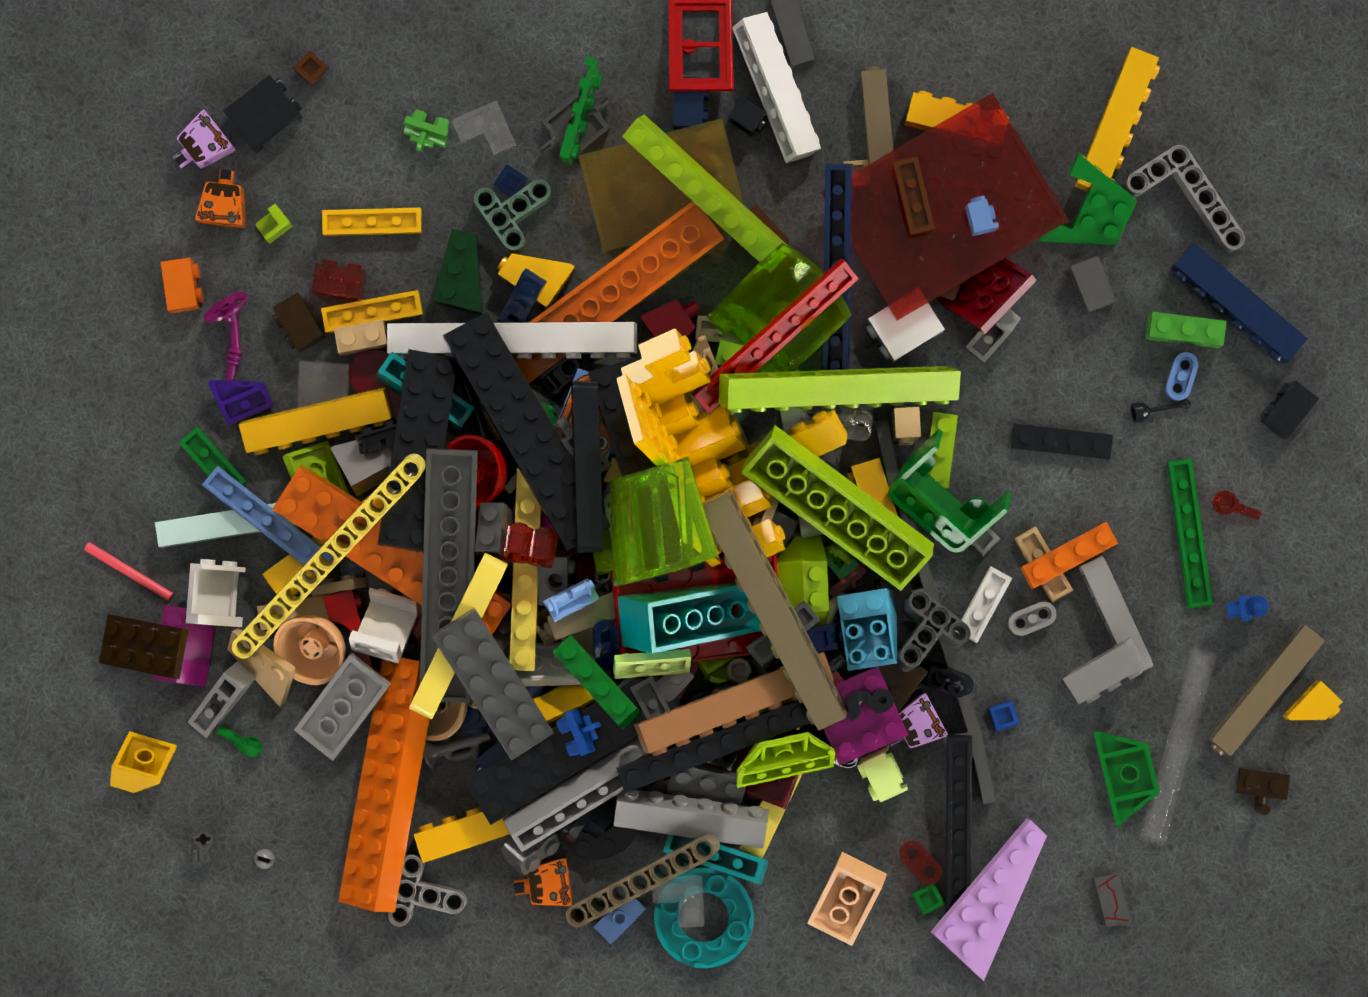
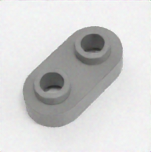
M1038 602L1012 613L1008 618V628L1014 635H1027L1051 625L1056 619V609L1049 602ZM1041 609L1047 612L1045 619H1041L1038 615ZM1017 619L1024 621L1022 628L1016 626Z

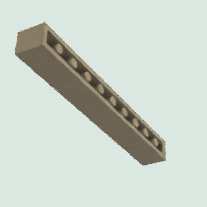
M731 489L703 501L699 507L701 509L699 511L700 517L705 525L709 524L713 532L711 537L717 547H721L725 554L723 559L729 570L733 569L738 589L741 592L744 591L749 599L747 600V605L752 614H757L760 620V630L764 636L769 637L774 656L782 661L784 665L782 667L783 673L788 681L792 680L796 688L794 692L800 703L803 702L806 706V715L812 725L815 724L819 731L845 719L848 709Z

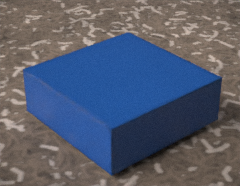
M1012 700L988 707L996 732L1020 724Z

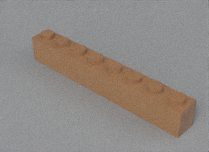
M824 652L818 653L832 681H834ZM782 667L634 724L644 753H652L653 756H657L667 752L666 747L672 744H676V747L690 743V737L699 734V737L702 738L713 734V728L720 725L725 729L737 724L736 719L745 716L747 720L760 715L759 710L768 707L770 711L783 706L782 701L791 698L792 702L798 700L794 692L796 688L792 680H787Z

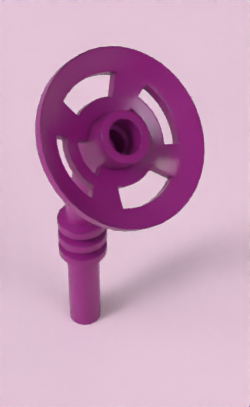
M237 292L225 297L214 304L204 315L206 323L222 320L229 322L230 349L227 351L230 354L226 356L229 359L226 360L228 366L225 380L235 381L237 366L241 364L238 361L242 358L239 354L243 352L240 350L238 311L248 299L246 292Z

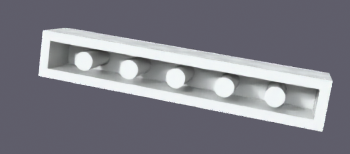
M767 12L742 18L732 29L786 163L809 157L821 149L819 138L814 132L810 115L806 111L801 99V92L795 84L792 70L783 54V47L778 41L773 22L770 20Z

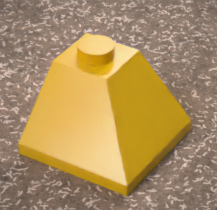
M129 731L111 767L110 786L135 793L160 784L177 745Z

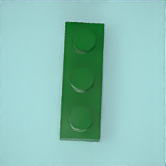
M198 426L179 442L208 476L219 466L241 485L244 486L247 483L246 479Z

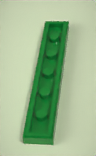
M1192 458L1168 461L1166 463L1187 609L1212 606L1213 601Z

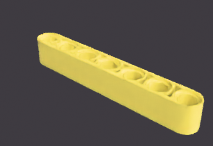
M487 553L484 554L452 621L474 607L480 617H483L508 563ZM439 647L409 706L410 710L431 720L455 674Z

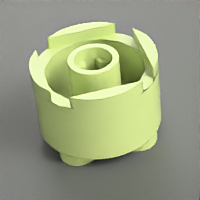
M888 745L861 756L860 761L857 762L862 778L868 777L870 782L868 790L873 801L879 799L880 802H883L908 790L906 784L901 785L903 783L902 778L904 777L892 752L886 753L889 750Z

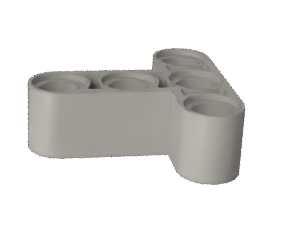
M411 853L404 858L396 908H403L407 913V917L403 921L398 920L394 912H388V919L394 926L401 927L406 925L413 916L415 905L449 914H457L465 908L467 897L463 891L422 881L425 863H422L419 854ZM408 859H415L418 862V871L411 872L407 869L406 862ZM408 883L412 886L413 893L411 896H405L401 893V884ZM432 889L437 893V900L435 902H429L425 899L424 893L426 890ZM456 895L460 897L462 903L459 908H453L449 905L450 896Z

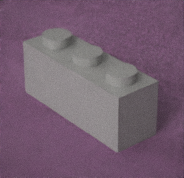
M1128 638L1069 672L1063 680L1078 704L1087 701L1089 704L1100 697L1099 693L1107 689L1110 692L1119 687L1122 679L1128 677L1131 680L1140 675L1146 661L1132 639Z

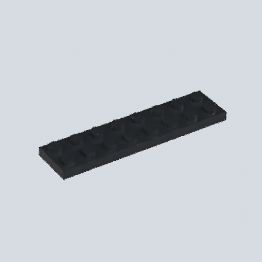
M408 349L388 475L409 454L422 456L426 464L427 448L444 449L457 361L454 357ZM411 462L406 464L410 472H418L416 464ZM426 466L417 481L381 518L377 545L423 553ZM390 481L389 484L393 490H401L399 482Z

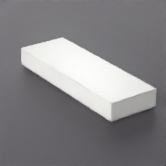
M991 566L961 618L970 628L971 636L969 640L975 643L979 641L1012 580L1011 577Z

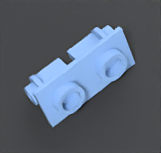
M587 578L544 600L543 603L554 622H557L600 598L594 590L593 582Z

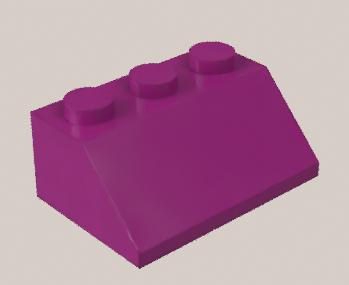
M164 605L161 624L189 629L180 679L152 675V679L206 686L216 625L186 623L187 608Z

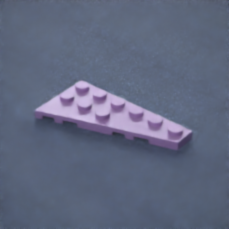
M1027 818L931 931L940 942L983 981L1047 837L1041 829Z

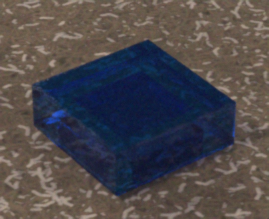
M506 164L493 185L511 197L521 190L528 178Z

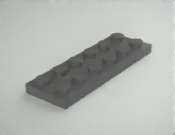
M475 607L431 635L511 761L554 734Z

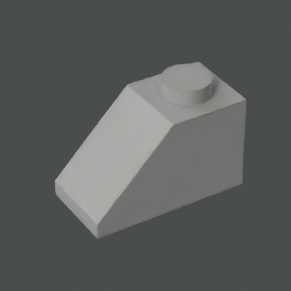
M1009 309L986 334L978 331L966 348L985 363L1010 335L1021 317Z

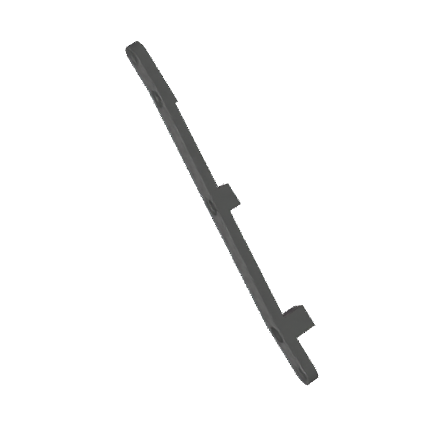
M886 419L874 421V430L884 474L890 488V484L899 473L888 422ZM895 504L899 518L917 530L914 519ZM927 562L917 573L921 589L912 590V593L923 591L940 603ZM913 599L914 607L921 610L920 602ZM932 615L933 622L941 625L940 618L937 615ZM937 640L945 666L962 672L955 649L949 648ZM961 681L955 682V684L961 686L960 690L964 689V686L960 683ZM970 695L960 698L955 697L965 732L951 735H972V763L982 805L995 803V795L981 730ZM944 737L942 742L946 756V737Z

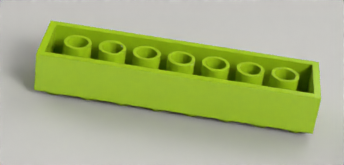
M776 425L744 461L742 474L900 591L933 556V542Z

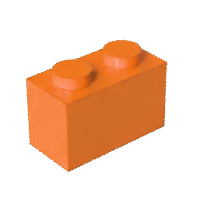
M190 257L161 262L167 311L178 313L201 309L200 303L204 302L202 288H198L197 278L201 276L198 263H194V260Z

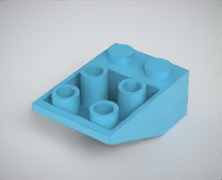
M884 588L837 596L848 671L897 664V613L893 590Z

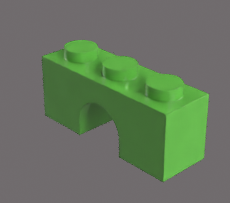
M1151 312L1147 316L1145 339L1162 342L1181 341L1193 343L1194 346L1220 348L1224 346L1226 321Z

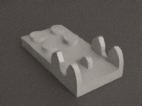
M351 653L294 731L334 761L347 747L350 739L359 731L361 724L392 683L355 654Z

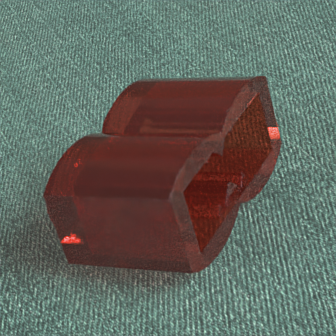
M521 522L509 524L502 559L540 568H552L558 533L553 532L552 529L547 527L533 529Z

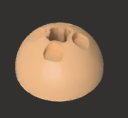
M312 614L293 617L278 629L274 637V653L296 667L293 679L308 685L328 683L345 661L346 646L344 638L339 629L324 617Z

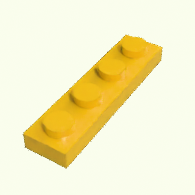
M422 209L322 210L323 236L422 234Z
M419 290L321 308L326 333L334 332V328L377 320L390 322L423 315Z

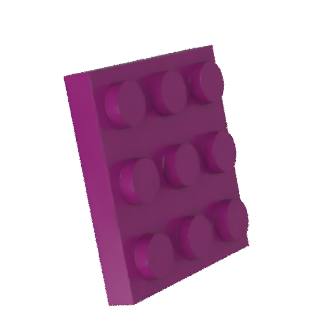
M873 667L834 684L846 708L845 694L850 693L853 689L868 690L870 694L877 688L888 689L879 667ZM863 702L859 706L861 714L857 719L850 721L847 712L845 719L823 728L831 747L835 750V757L839 766L908 736L895 703H893V706L888 711L875 713L868 703Z

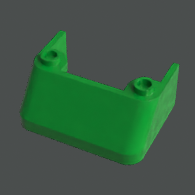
M938 429L912 453L891 482L888 493L890 499L946 549L958 553L964 551L1008 512L1012 493L1008 490L992 505L980 497L970 498L964 504L959 502L928 474L935 465L933 454L939 449L943 431Z

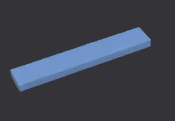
M219 466L212 471L202 484L203 487L301 564L305 565L321 548ZM323 552L325 560L331 562L334 559L328 552Z

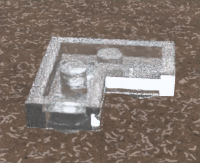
M497 100L452 120L462 144L485 134L494 157L517 147Z
M702 875L677 876L652 889L653 903L678 902L679 928L704 926Z

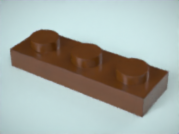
M918 157L893 162L910 236L935 230Z

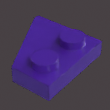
M208 381L227 425L274 406L264 382Z

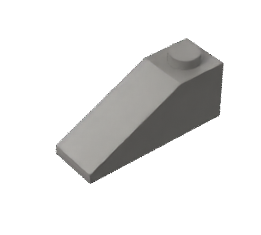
M237 661L222 674L188 723L207 738L256 679V676Z

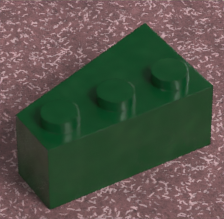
M452 229L433 301L438 305L482 315L483 305L478 238L475 234Z

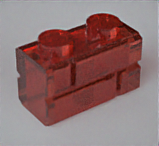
M323 260L322 264H315L311 289L314 295L353 301L363 300L367 272L362 270L361 265L348 263L347 267L337 266L338 262Z

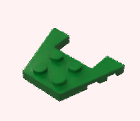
M1078 152L1069 170V175L1089 182L1091 185L1072 225L1068 226L1047 218L1038 239L1042 242L1117 245L1137 200L1116 181L1104 174L1099 167L1087 160L1082 153Z

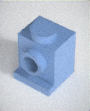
M985 196L970 199V203L966 205L965 210L972 236L996 231L999 228V224L992 221L995 219L993 205H988Z

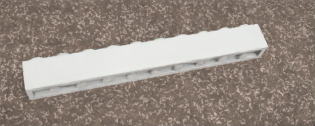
M635 322L494 323L510 353L517 354V359H532V354H541L542 359H556V354H566L567 359H580L581 354H591L593 359H604L606 354H616L615 358L626 359L630 358V354H637V324ZM465 323L387 324V353L393 352L404 360L407 358L408 349L454 357L444 341L443 335Z

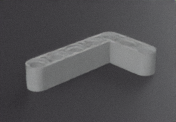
M1173 146L1134 171L1124 181L1123 188L1132 196L1138 197L1172 175L1223 251L1231 253L1244 244L1245 236L1243 231L1185 146ZM1172 153H1179L1182 156V163H1175L1172 160ZM1158 166L1162 171V176H1154L1151 172V167ZM1186 173H1191L1195 176V184H1190L1186 181ZM1132 179H1137L1141 182L1140 190H1135L1131 187L1130 181ZM1199 194H1206L1209 197L1208 205L1200 202ZM1213 214H1218L1222 217V225H1217L1213 222ZM1228 234L1236 238V246H1231L1227 243L1226 236Z

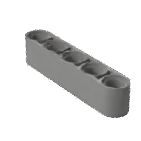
M1100 556L1079 566L1081 575H1085L1083 579L1092 598L1095 597L1093 601L1102 620L1106 621L1104 625L1112 642H1116V645L1131 638L1146 661V664L1141 669L1142 672L1153 667L1150 655L1105 559Z

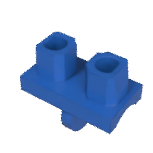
M1250 594L1238 597L1239 601L1226 603L1228 618L1241 616L1242 621H1249L1254 619V617L1264 616L1269 609L1268 601L1259 595L1253 597Z
M580 708L564 713L565 717L557 721L556 724L561 734L569 731L572 732L574 740L566 743L569 756L579 754L583 756L597 751L593 740L598 739L595 729L601 727L600 721L592 723L590 715L583 717Z

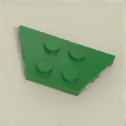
M1094 731V738L1116 826H1119L1160 793L1149 746L1145 742Z

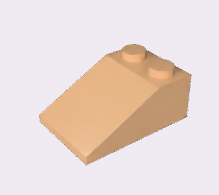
M842 852L807 924L852 946L883 887L887 874Z

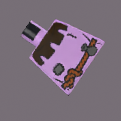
M203 109L177 136V140L183 146V149L175 154L173 159L181 168L193 160L202 169L233 153L236 149Z
M922 693L899 711L908 736L892 742L890 745L893 746L904 740L908 748L911 749L948 735L926 693Z

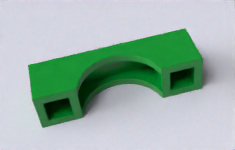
M571 635L552 651L622 730L641 714L639 709Z

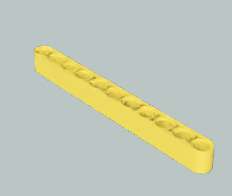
M409 454L247 625L232 644L233 653L237 657L242 659L249 658L417 481L426 466L422 456ZM409 462L416 464L418 472H410L406 464ZM390 481L399 482L401 490H393L390 487ZM373 499L382 500L384 508L375 507ZM361 516L365 518L367 526H360L356 521V517ZM339 535H347L350 538V544L341 542ZM323 552L332 554L334 561L325 560ZM306 570H313L317 575V579L309 578ZM294 587L300 591V596L297 597L292 595L290 592V588ZM273 605L281 606L284 614L275 612ZM257 623L265 624L267 631H261ZM241 640L248 641L251 645V648L248 649L243 647L241 644Z

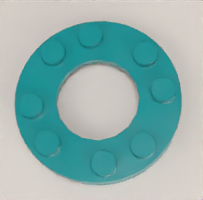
M696 867L671 879L664 886L655 905L654 925L660 943L674 959L695 968H713L731 961L745 948L754 925V911L746 889L735 877L709 867ZM703 892L714 894L720 898L726 905L729 915L727 927L722 935L715 940L707 942L696 941L687 936L681 928L679 920L680 910L684 902L692 895Z

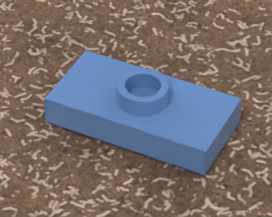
M635 898L606 913L593 927L612 944L646 908Z

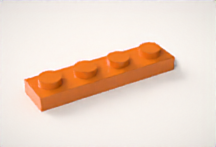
M1104 522L1023 565L1020 569L1030 588L1034 589L1115 546L1118 542L1108 523Z

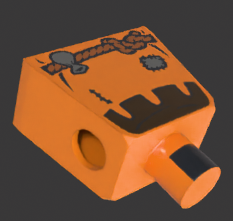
M220 169L218 183L206 182L195 217L198 223L246 229L244 188L233 184L234 171Z
M567 856L541 863L535 871L527 874L528 879L514 880L515 895L530 894L532 905L572 906L573 904Z

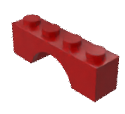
M351 589L324 596L323 600L329 621L340 623L351 632L352 630L358 632L363 620L358 612V608H362L359 593L354 594ZM355 651L357 657L379 673L378 666H372L370 655Z

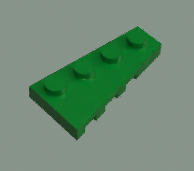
M589 56L586 57L585 65L588 67L587 76L581 77L578 86L580 87L579 96L581 98L580 101L576 100L572 108L571 119L574 120V123H569L559 155L561 162L569 165L572 164L573 158H578L581 145L578 144L580 136L586 134L588 127L586 118L588 112L592 113L596 98H593L595 90L600 89L603 81V75H601L597 59Z

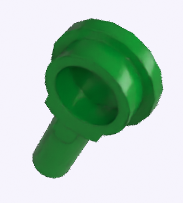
M222 725L217 730L218 735L233 742L237 750L247 756L258 757V754L264 749L261 741L256 737L247 736L243 738Z

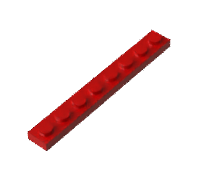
M840 259L715 371L709 377L710 383L696 388L691 393L708 414L719 405L720 374L755 373L859 279L846 261Z

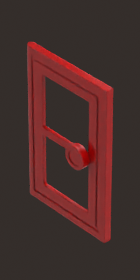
M668 0L669 92L734 91L732 0ZM719 11V42H694L692 39H685L682 42V12ZM696 47H719L720 78H683V53L692 54Z

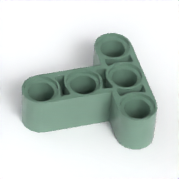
M540 179L531 182L503 203L500 202L491 189L481 188L474 195V203L503 246L511 253H518L524 249L526 240L517 224L547 204L552 194L549 184ZM538 187H543L547 190L546 195L542 198H537L533 195L534 190ZM488 195L492 197V202L489 206H481L479 204L482 196ZM516 202H525L527 204L526 209L523 212H516L513 209ZM496 216H505L506 223L503 226H495L493 221ZM510 236H519L521 238L520 243L517 246L508 245L507 241Z

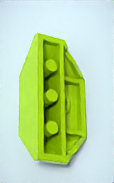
M821 535L807 538L795 536L777 558L778 579L793 608H796L805 600L819 617L820 621L809 629L807 634L809 631L815 635L825 634L829 614L827 559Z
M809 732L761 741L753 745L737 769L736 786L741 788L834 767L835 750Z

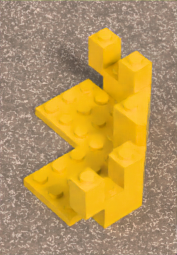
M672 329L639 344L642 359L622 367L623 376L616 379L634 444L665 474L682 539L711 567L721 564L719 554L723 551L721 547H717L711 537L713 532L709 524L705 525L699 514L701 510L699 507L703 501L731 489L766 557L785 550L783 544L785 534L780 525L776 526L771 519L751 526L748 519L749 516L771 508L770 497L772 495L750 479L733 486L729 478V470L726 464L721 462V459L746 449L739 423L736 420L734 421L731 413L720 404L710 414L706 411L699 413L695 402L691 401L687 392L711 382L708 375L711 368L705 357L701 358L696 351L689 353L691 345L686 335L682 336L676 329Z

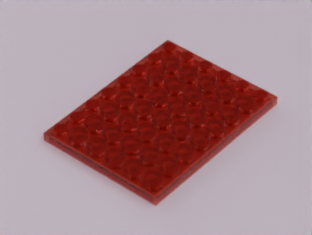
M993 93L853 174L852 247L896 321L1069 221ZM917 156L935 230L910 236L892 163ZM824 190L821 194H822L823 198L825 199V190ZM985 196L988 205H993L995 219L992 221L993 223L998 222L999 228L993 232L972 236L965 207L970 203V199Z

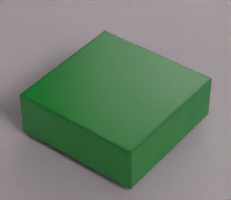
M934 882L911 893L923 916L945 905Z

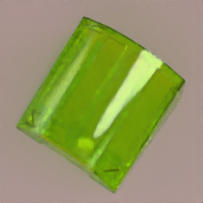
M781 243L725 297L707 318L723 334L730 331L745 345L817 281L824 272L803 254ZM842 295L769 359L759 372L795 371L852 316Z
M688 457L609 480L614 587L688 568L718 556Z

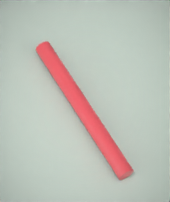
M88 542L85 546L84 551L165 600L170 601L173 592L94 544Z

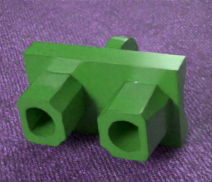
M415 109L411 117L406 116L404 134L410 136L409 141L417 143L416 151L422 152L425 146L433 149L434 145L446 148L449 126L447 119L437 117L434 125L426 123L427 114L418 109Z

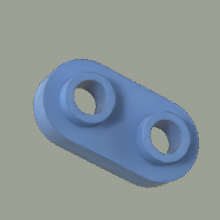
M1183 352L1173 359L1165 384V393L1173 401H1181L1187 398L1191 392L1198 370V360L1192 353ZM1182 361L1188 363L1189 367L1187 370L1181 368L1180 363ZM1175 384L1180 385V393H1175L1173 391V386Z

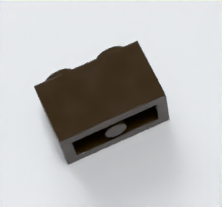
M298 292L272 307L276 313L272 317L279 328L284 326L288 333L285 339L292 349L297 348L298 351L302 352L326 338L303 297Z

